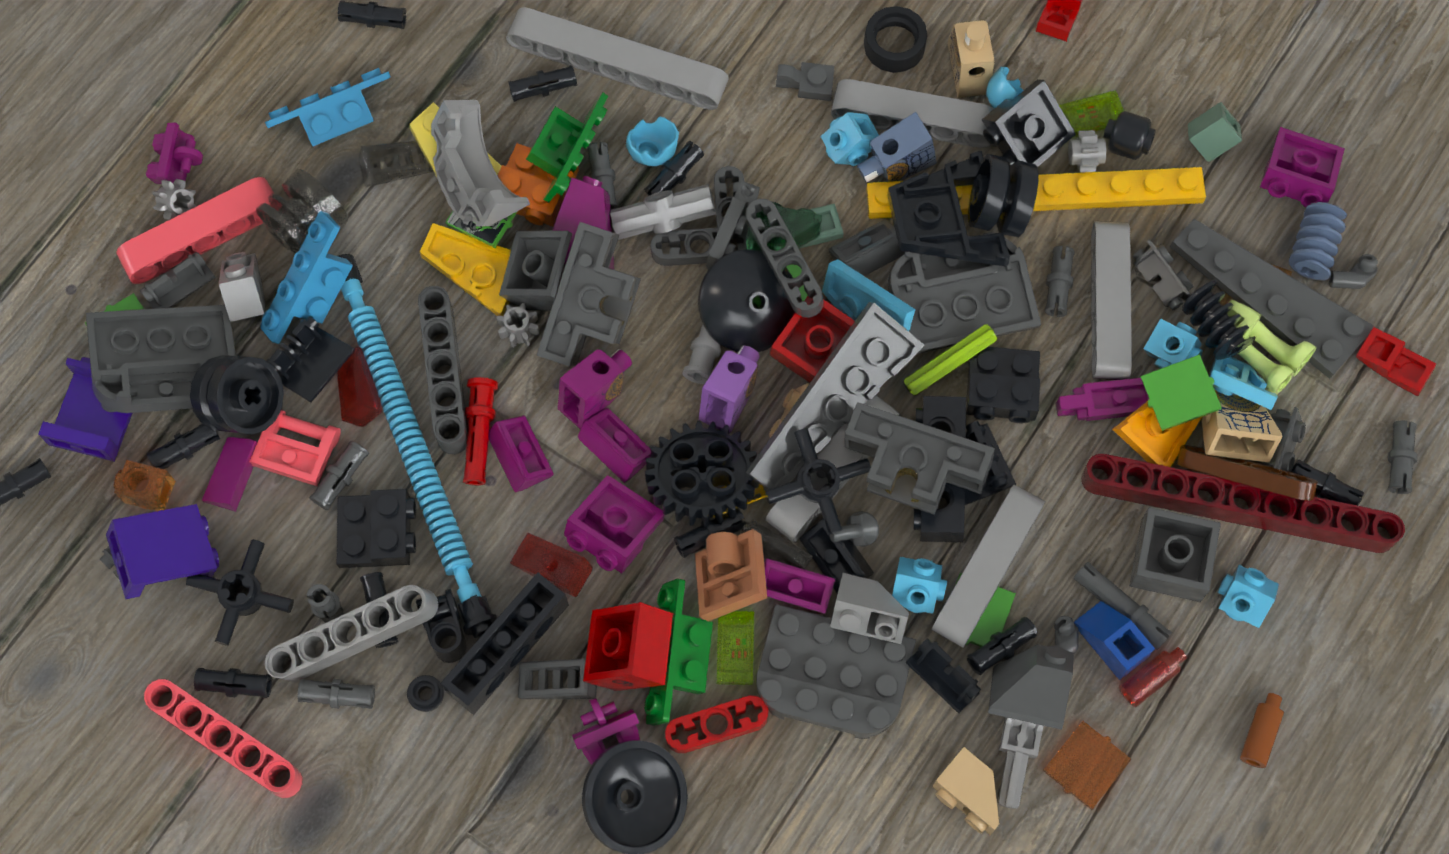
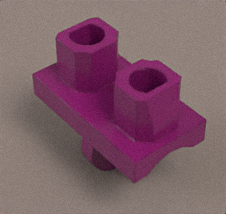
M176 122L167 123L165 132L154 134L152 145L154 151L160 155L159 162L148 164L146 176L155 184H162V180L171 181L173 184L176 179L186 181L187 173H190L191 166L202 164L203 154L195 149V138L183 132Z
M597 698L589 700L593 711L581 715L580 718L584 726L598 721V724L572 735L577 749H582L583 754L592 765L598 756L606 750L602 739L615 734L619 743L632 740L640 741L636 726L639 720L633 709L606 720V716L618 712L614 701L600 707Z

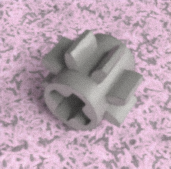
M1095 130L1078 131V138L1076 140H1069L1070 165H1077L1080 173L1096 172V166L1106 162L1105 139H1097L1098 136L1095 134Z
M176 179L174 184L171 181L162 180L163 187L158 191L152 192L156 200V205L153 209L165 211L164 219L170 220L196 207L193 198L196 191L184 189L186 185L184 180Z
M522 303L520 307L506 305L507 311L504 316H497L496 318L498 324L502 326L498 330L500 339L508 337L513 348L517 343H525L529 346V339L532 334L539 335L540 333L538 326L533 324L538 320L536 311L528 314L525 303ZM515 323H519L522 327L517 328Z

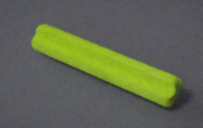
M988 324L982 325L903 380L905 386L913 396L918 395L995 343L997 340L996 334Z

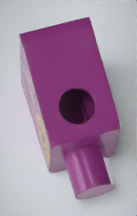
M600 349L595 350L560 378L558 410L581 430L584 421L604 410L621 393L624 372L632 365L630 357L620 349L610 357Z

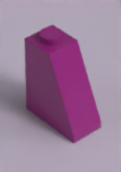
M583 176L582 181L575 178L571 179L552 230L569 231L572 233L564 262L565 265L579 222L612 232L610 195L601 188L602 182L587 176ZM614 255L609 266L611 269H614Z

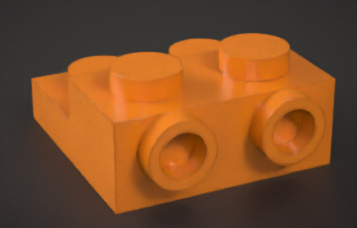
M516 143L507 165L501 166L497 176L511 192L520 197L528 198L530 205L517 212L518 215L524 216L526 220L535 225H543L544 223L554 227L567 189L562 196L556 193L550 203L543 200L554 176L526 160L531 148ZM579 166L577 167L574 173L572 171H569L567 176L570 178H576L579 172Z

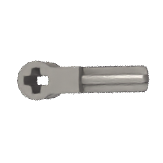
M1005 717L999 751L1007 752L998 796L999 805L1012 809H1017L1020 806L1028 759H1035L1038 756L1043 725Z

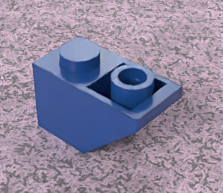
M1102 601L1074 621L1081 635L1119 680L1148 659L1155 650L1154 646L1132 620Z

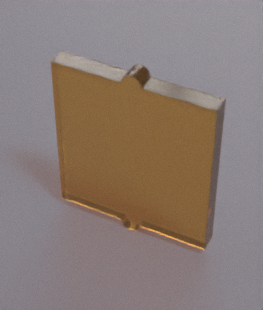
M1082 721L1043 771L1064 787L1065 794L1071 793L1092 810L1132 759L1114 746L1109 736L1103 737Z

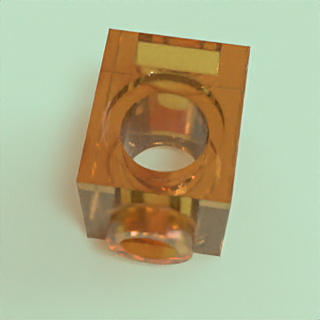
M126 460L123 470H119L116 474L114 493L126 504L161 511L165 510L176 481L167 470ZM143 480H149L144 490L135 492L138 483Z

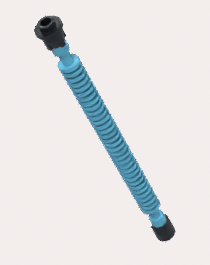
M351 254L339 255L338 257L347 259L353 265L341 288L344 299L349 301L352 312L348 315L349 322L357 338V343L395 438L411 484L414 486V492L417 494V500L420 502L419 505L421 510H423L424 518H426L427 526H429V531L432 534V539L435 542L442 565L445 567V573L448 576L454 575L459 587L457 594L461 602L458 604L465 623L463 626L464 633L466 635H473L474 638H480L497 619V615L492 614L486 596H481L477 584L472 583L468 573V569L472 567L473 563L469 558L468 550H466L463 537L460 534L456 519L447 501L444 488L432 462L425 439L381 330L378 318L375 315L374 308L364 304L362 298L364 292L360 284L363 280L354 256Z

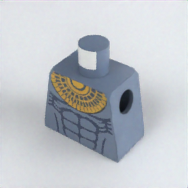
M916 112L872 139L870 142L872 157L858 164L857 168L866 183L881 174L887 182L904 180L937 164L933 139Z

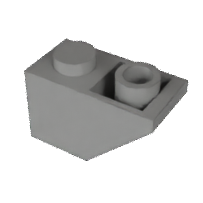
M244 252L229 255L221 263L218 285L230 322L264 314L265 298L256 254L246 255Z
M843 573L830 627L901 644L909 612L878 581Z

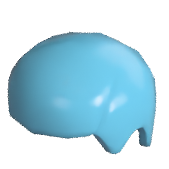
M1000 67L988 82L986 96L994 109L1005 99L1013 100L1024 91L1020 87L1019 79L1007 80L1008 67Z
M660 116L653 123H646L642 119L634 129L628 132L626 148L632 159L639 164L646 166L663 165L667 160H671L675 154L679 131L676 125L665 117Z

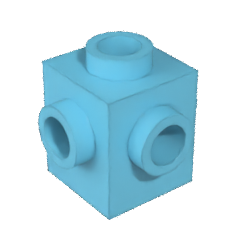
M847 112L833 120L830 128L820 137L826 146L828 156L835 164L856 166L868 158V153L871 152L870 142L879 134L867 114Z
M1163 319L1159 320L1143 348L1148 356L1156 359L1154 365L1160 369L1199 354L1201 356L1203 352L1200 349L1202 343L1195 336L1197 333L1195 329L1182 322H1178L1175 326Z
M900 557L892 596L911 612L933 614L936 600L943 602L947 580L941 579L943 565L935 564L928 559L914 560Z
M1238 565L1233 576L1226 574L1220 584L1217 593L1223 596L1219 609L1225 611L1230 618L1236 621H1245L1259 628L1276 599L1279 584L1268 579L1264 573L1255 568H1245Z

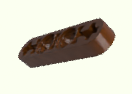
M1181 445L1177 461L1178 465L1191 470L1300 500H1313L1318 483L1315 479L1252 461L1206 455L1204 448L1190 445Z

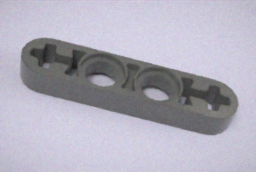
M767 199L754 200L746 209L747 222L751 232L793 310L802 317L816 316L822 310L824 303L821 288L776 206ZM762 211L764 215H767L770 228L765 230L762 220L757 218L756 214ZM774 237H782L787 241L785 247L778 251L769 249L767 244ZM791 264L797 265L802 269L801 274L793 279L786 278L782 274L784 268ZM803 285L808 297L813 298L811 305H807L805 301L802 302L799 288Z

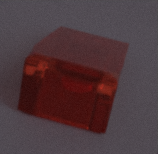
M357 346L354 348L353 354L338 370L337 376L342 421L364 427L382 413V405L362 348Z
M527 533L510 562L511 565L532 576L539 572L558 589L574 597L578 596L593 569L585 557L530 533Z

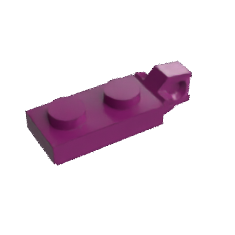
M1141 378L1086 383L1080 388L1073 389V395L1059 396L1055 404L1058 416L1077 414L1078 420L1093 421L1128 417L1146 403L1149 398Z

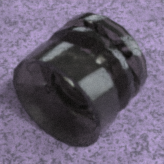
M297 169L282 183V189L288 200L272 193L268 196L271 206L261 203L256 208L258 216L266 225L269 233L283 247L294 254L300 250L311 223L315 221L320 211L328 213L340 226V229L349 220L347 213L335 197L318 180L302 169Z

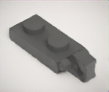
M741 180L709 252L706 264L708 270L721 257L734 252L736 245L731 244L734 234L741 236L747 222L746 209L751 202L757 200L760 187Z

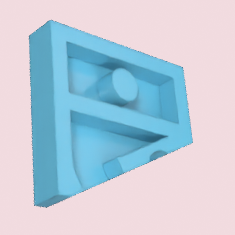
M1232 357L1214 360L1209 378L1212 377L1214 379L1213 387L1216 391L1228 396H1232L1234 393L1272 410L1278 396L1276 393L1265 390L1267 383L1257 375V372L1251 365Z

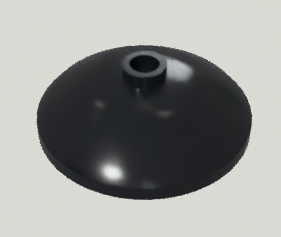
M738 250L721 257L707 271L700 286L698 307L700 318L706 331L721 346L735 352H739L742 346H749L757 352L771 348L796 313L763 252L759 250ZM785 267L782 274L786 278L793 279L791 273ZM755 296H758L761 300L758 308H754L752 304Z
M639 740L615 744L599 755L586 775L582 792L583 812L591 832L606 847L623 854H646L665 845L681 826L686 813L688 799L686 780L675 758L664 748L651 742ZM624 790L628 793V799L625 803L621 800V794Z

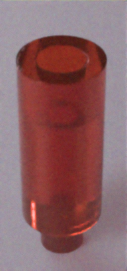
M1179 647L1171 653L1162 651L1119 686L1121 694L1132 706H1139L1181 671L1179 664L1187 659L1186 654Z

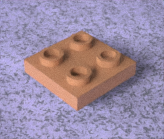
M752 529L740 535L730 532H717L706 538V549L695 553L699 617L706 621H711L766 599L767 589L762 535Z

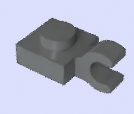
M802 62L800 71L793 66L780 64L778 65L776 87L799 89L798 98L831 101L834 66Z

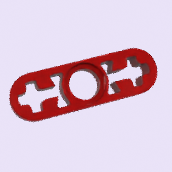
M749 695L675 718L669 722L665 730L667 745L676 753H688L758 731L767 723L768 707L760 697ZM752 705L755 710L761 709L762 712L758 714V721L751 722L749 717L738 720L740 728L733 729V717L729 710L735 709L736 716L746 713V706ZM713 715H721L727 720V729L721 734H713L706 727L707 720ZM700 720L701 732L705 739L698 740L697 732L687 736L688 743L681 744L679 739L672 740L671 737L676 735V728L683 726L684 731H691L696 729L694 721Z

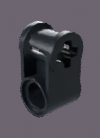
M450 588L445 590V594L437 596L438 610L433 618L423 623L434 652L440 660L447 663L460 660L465 655L467 649L459 620L460 614ZM422 598L416 599L418 609L422 604ZM454 636L457 638L452 647L440 648V643L445 637Z

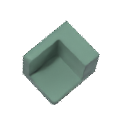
M1222 102L1188 123L1190 142L1208 162L1242 141L1240 124Z

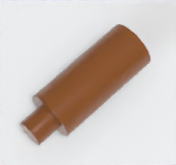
M1268 693L1265 703H1258L1240 755V760L1257 768H1266L1284 715V711L1280 709L1283 699L1281 696Z

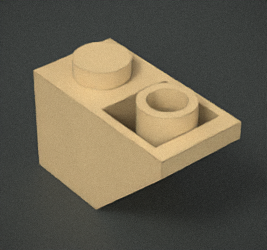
M963 747L935 781L933 788L938 791L935 795L950 809L956 806L967 815L964 820L974 830L981 834L986 831L991 835L999 825L994 773L992 769Z

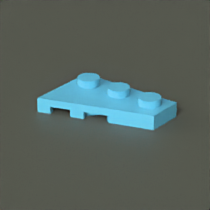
M837 259L829 263L822 292L837 309L853 320H856L868 302H874L906 330H910L915 313L913 307Z

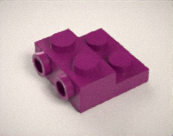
M1280 127L1264 170L1260 188L1268 190L1269 194L1276 198L1287 196L1301 201L1304 207L1317 202L1328 203L1335 190L1345 148Z
M607 475L567 519L564 536L567 537V543L572 549L578 552H582L585 549L594 555L598 565L604 570L612 571L615 569L622 574L642 551L644 542L660 525L665 515L663 510Z

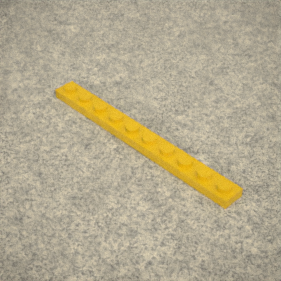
M1202 167L1042 174L1038 175V189L1033 211L1204 203L1206 193ZM903 181L867 183L869 219L892 218L887 196L888 187ZM973 185L955 187L962 215L968 214Z

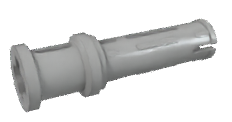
M702 324L699 337L691 342L690 349L692 350L689 365L685 366L682 372L686 379L698 384L706 383L711 375L715 358L719 357L721 353L720 344L709 335Z

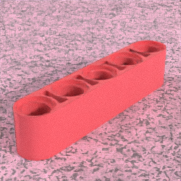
M253 178L126 241L118 247L116 254L130 282L133 284L145 283L169 271L188 258L189 254L192 255L197 252L201 255L271 220L280 213L281 205L265 178Z
M158 679L147 686L144 692L145 703L164 720L274 795L281 798H289L299 792L302 786V776L299 770L289 761L171 681ZM166 692H172L170 703L159 707L158 702L161 695ZM201 711L202 715L199 723L188 727V717L193 712ZM230 731L231 738L229 742L224 746L217 747L216 739L221 732ZM254 750H259L260 759L258 763L254 766L246 767L245 759L247 755ZM283 770H289L290 779L288 783L282 787H275L276 775Z

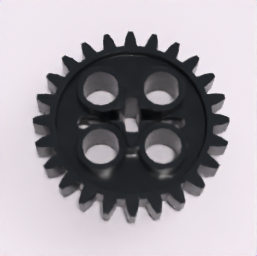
M697 421L696 428L691 430L686 423H683L682 433L679 434L671 428L670 440L660 436L659 447H651V458H646L645 471L648 494L653 495L655 506L663 504L664 515L675 511L677 522L682 520L684 516H688L690 526L694 525L697 518H702L704 526H708L710 518L714 516L716 521L722 524L725 511L734 519L736 517V507L746 510L747 499L754 500L755 488H759V483L745 472L756 459L757 452L751 451V442L749 440L741 442V432L738 431L730 436L728 425H725L718 431L714 421L710 423L708 429L703 428L701 421ZM714 456H724L723 458H714ZM680 458H688V460H685V461L678 460V459H680ZM725 485V486H727V487H726V488H717L716 486ZM685 487L691 488V490L683 491L680 489Z

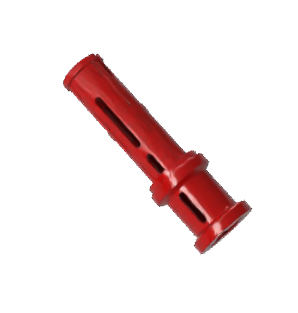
M475 377L467 380L470 395L469 406L465 408V416L469 420L463 483L481 486L486 483L490 422L496 416V411L493 409L494 391L498 390V382L489 378Z

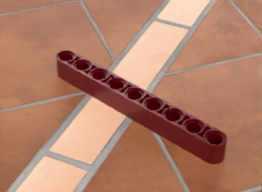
M1096 454L1092 456L1081 476L1084 488L1095 495L1375 553L1389 551L1405 533V525L1402 519L1391 512L1314 497L1311 501L1300 500L1216 476L1109 454ZM1092 470H1103L1107 474L1108 479L1100 480L1096 478ZM1127 477H1138L1142 481L1143 486H1132L1128 482ZM1170 483L1174 485L1178 494L1167 493L1162 484ZM1204 490L1209 492L1213 501L1206 502L1202 500L1198 495V491ZM1233 498L1245 500L1248 509L1239 508L1235 505ZM1269 505H1276L1281 508L1284 516L1274 515ZM1305 512L1315 514L1319 524L1309 522ZM1341 519L1350 521L1354 526V531L1346 530L1341 524ZM1377 527L1385 528L1390 534V539L1379 535Z

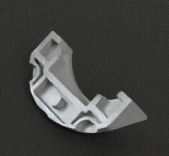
M443 100L431 123V136L434 137L437 144V152L433 157L440 188L455 214L464 222L472 221L476 223V226H491L530 205L527 197H520L514 194L502 183L490 162L482 133L480 104L478 100Z

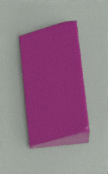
M608 407L584 421L578 434L579 440L624 483L646 465V458H651V449Z
M525 415L494 423L489 430L488 439L514 492L523 491L554 475Z
M227 437L202 498L203 502L236 512L254 467L249 461L257 441Z
M768 558L765 559L767 597L821 613L827 612L836 578Z

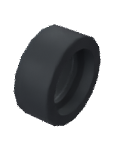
M900 6L883 8L876 12L867 23L864 37L866 56L879 69L892 73L904 72L915 67L924 55L927 42L926 24L911 9ZM898 26L905 28L913 34L915 39L914 46L900 53L886 51L878 45L876 41L877 33L886 27Z

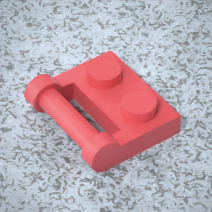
M281 410L276 421L265 431H262L249 462L254 467L318 487L332 450L339 441L341 429L331 425L326 428L286 415V412ZM283 428L321 440L319 447H315L277 435V433Z

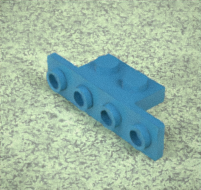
M377 68L362 74L363 82L353 86L350 85L349 81L331 87L332 94L320 99L318 93L299 100L302 107L290 112L287 106L268 113L271 120L266 121L265 124L267 128L299 116L312 147L364 126L374 120L361 90L391 78L389 71L381 73L380 69Z
M320 211L315 221L311 223L300 250L294 255L292 265L286 277L279 284L274 300L263 315L260 328L272 343L280 344L294 316L302 319L310 316L317 323L322 324L353 267L347 259L328 254L340 230V226L326 212Z

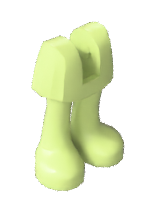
M1230 300L1234 306L1227 313L1228 316L1241 315L1240 320L1235 326L1239 328L1248 325L1249 330L1243 336L1244 339L1255 336V341L1281 363V365L1272 362L1252 344L1238 353L1267 383L1265 389L1277 395L1287 386L1292 377H1295L1301 371L1317 347L1307 341H1303L1295 346L1286 344L1259 321L1261 314L1242 303Z

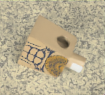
M987 21L956 23L953 25L950 33L948 48L957 98L986 95L987 85L993 76L994 55ZM977 67L976 75L969 74L971 69Z
M1220 392L1216 393L1222 409L1202 417L1206 455L1270 463L1283 436L1266 407L1234 393L1232 396L1224 395Z

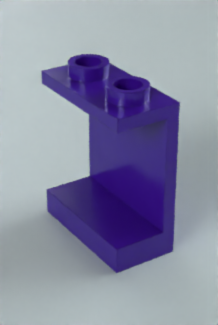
M82 357L80 361L67 358L65 364L73 373L70 385L55 424L43 421L38 435L49 446L115 462L133 413L105 411L92 389L90 358Z
M197 504L112 519L106 533V538L125 599L140 597L145 585L198 574L213 577L219 567V556L217 550L210 546L207 537L209 534L208 522L204 515H200Z

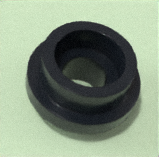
M422 675L415 678L409 684L407 698L414 709L421 712H429L436 709L442 703L444 689L437 678L430 675ZM427 688L432 690V696L428 700L420 699L422 690Z

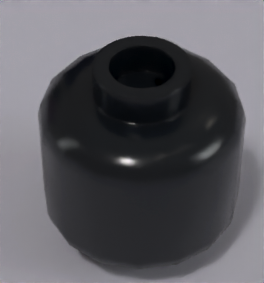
M1123 111L1117 116L1116 120L1109 119L1103 138L1109 139L1108 149L1111 153L1136 160L1142 154L1148 155L1156 129L1151 128L1152 122L1149 118Z

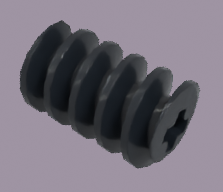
M1213 280L1193 292L1182 306V311L1186 315L1192 314L1190 323L1193 326H1200L1197 333L1201 337H1208L1205 343L1209 349L1216 348L1213 356L1217 360H1222L1245 350L1255 341L1256 337L1244 339L1243 336L1249 330L1248 325L1239 328L1235 326L1240 320L1241 315L1228 316L1227 313L1234 305L1231 302L1224 305L1219 303L1226 294L1224 291L1212 293V290L1218 284L1216 280Z

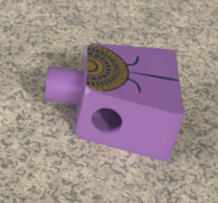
M742 346L738 354L733 351H726L702 388L699 412L700 421L708 425L714 421L716 428L719 430L728 425L730 435L755 387L758 371L757 361L760 357L755 349L749 346Z

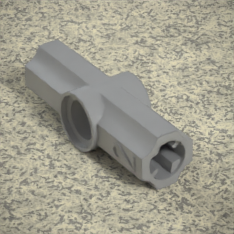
M709 184L673 193V191L654 193L646 197L642 202L610 211L614 231L616 234H619L618 240L650 231L657 234L669 232L679 228L684 222L716 214Z

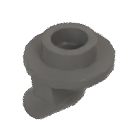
M859 511L853 513L848 518L846 526H841L842 531L830 534V539L832 542L851 540L854 546L865 547L876 541L879 535V525L873 515L868 512Z

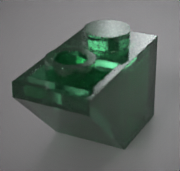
M772 202L776 206L798 248L820 236L822 215L816 214L810 209L800 208L795 210ZM762 211L756 214L757 218L762 220L765 230L770 228L768 217ZM748 228L746 249L762 251L750 228ZM774 237L768 242L767 246L773 251H778L785 247L787 241L782 237Z

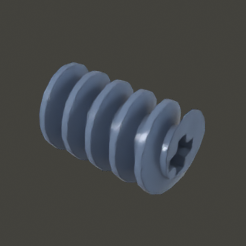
M1324 202L1312 203L1306 207L1304 218L1300 223V230L1296 235L1297 241H1295L1292 248L1293 253L1289 257V265L1295 272L1313 280L1329 279L1331 272L1328 268H1332L1335 263L1333 256H1336L1338 253L1336 245L1342 241L1340 233H1343L1346 228L1342 220L1347 217V213L1343 209Z

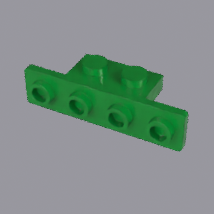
M604 92L601 93L593 104L583 123L555 106L532 146L526 160L554 176L543 199L546 202L550 203L556 193L562 196L568 188L572 179L567 176L569 171L575 172L584 157L580 153L581 148L586 149L596 134L591 129L592 126H598L608 110L603 107L608 98V95Z
M679 578L664 583L657 597L659 609L673 613L672 632L665 685L650 687L649 694L645 700L644 709L647 714V725L655 726L669 722L673 689L697 695L703 694L706 691L713 622L682 614L685 580Z

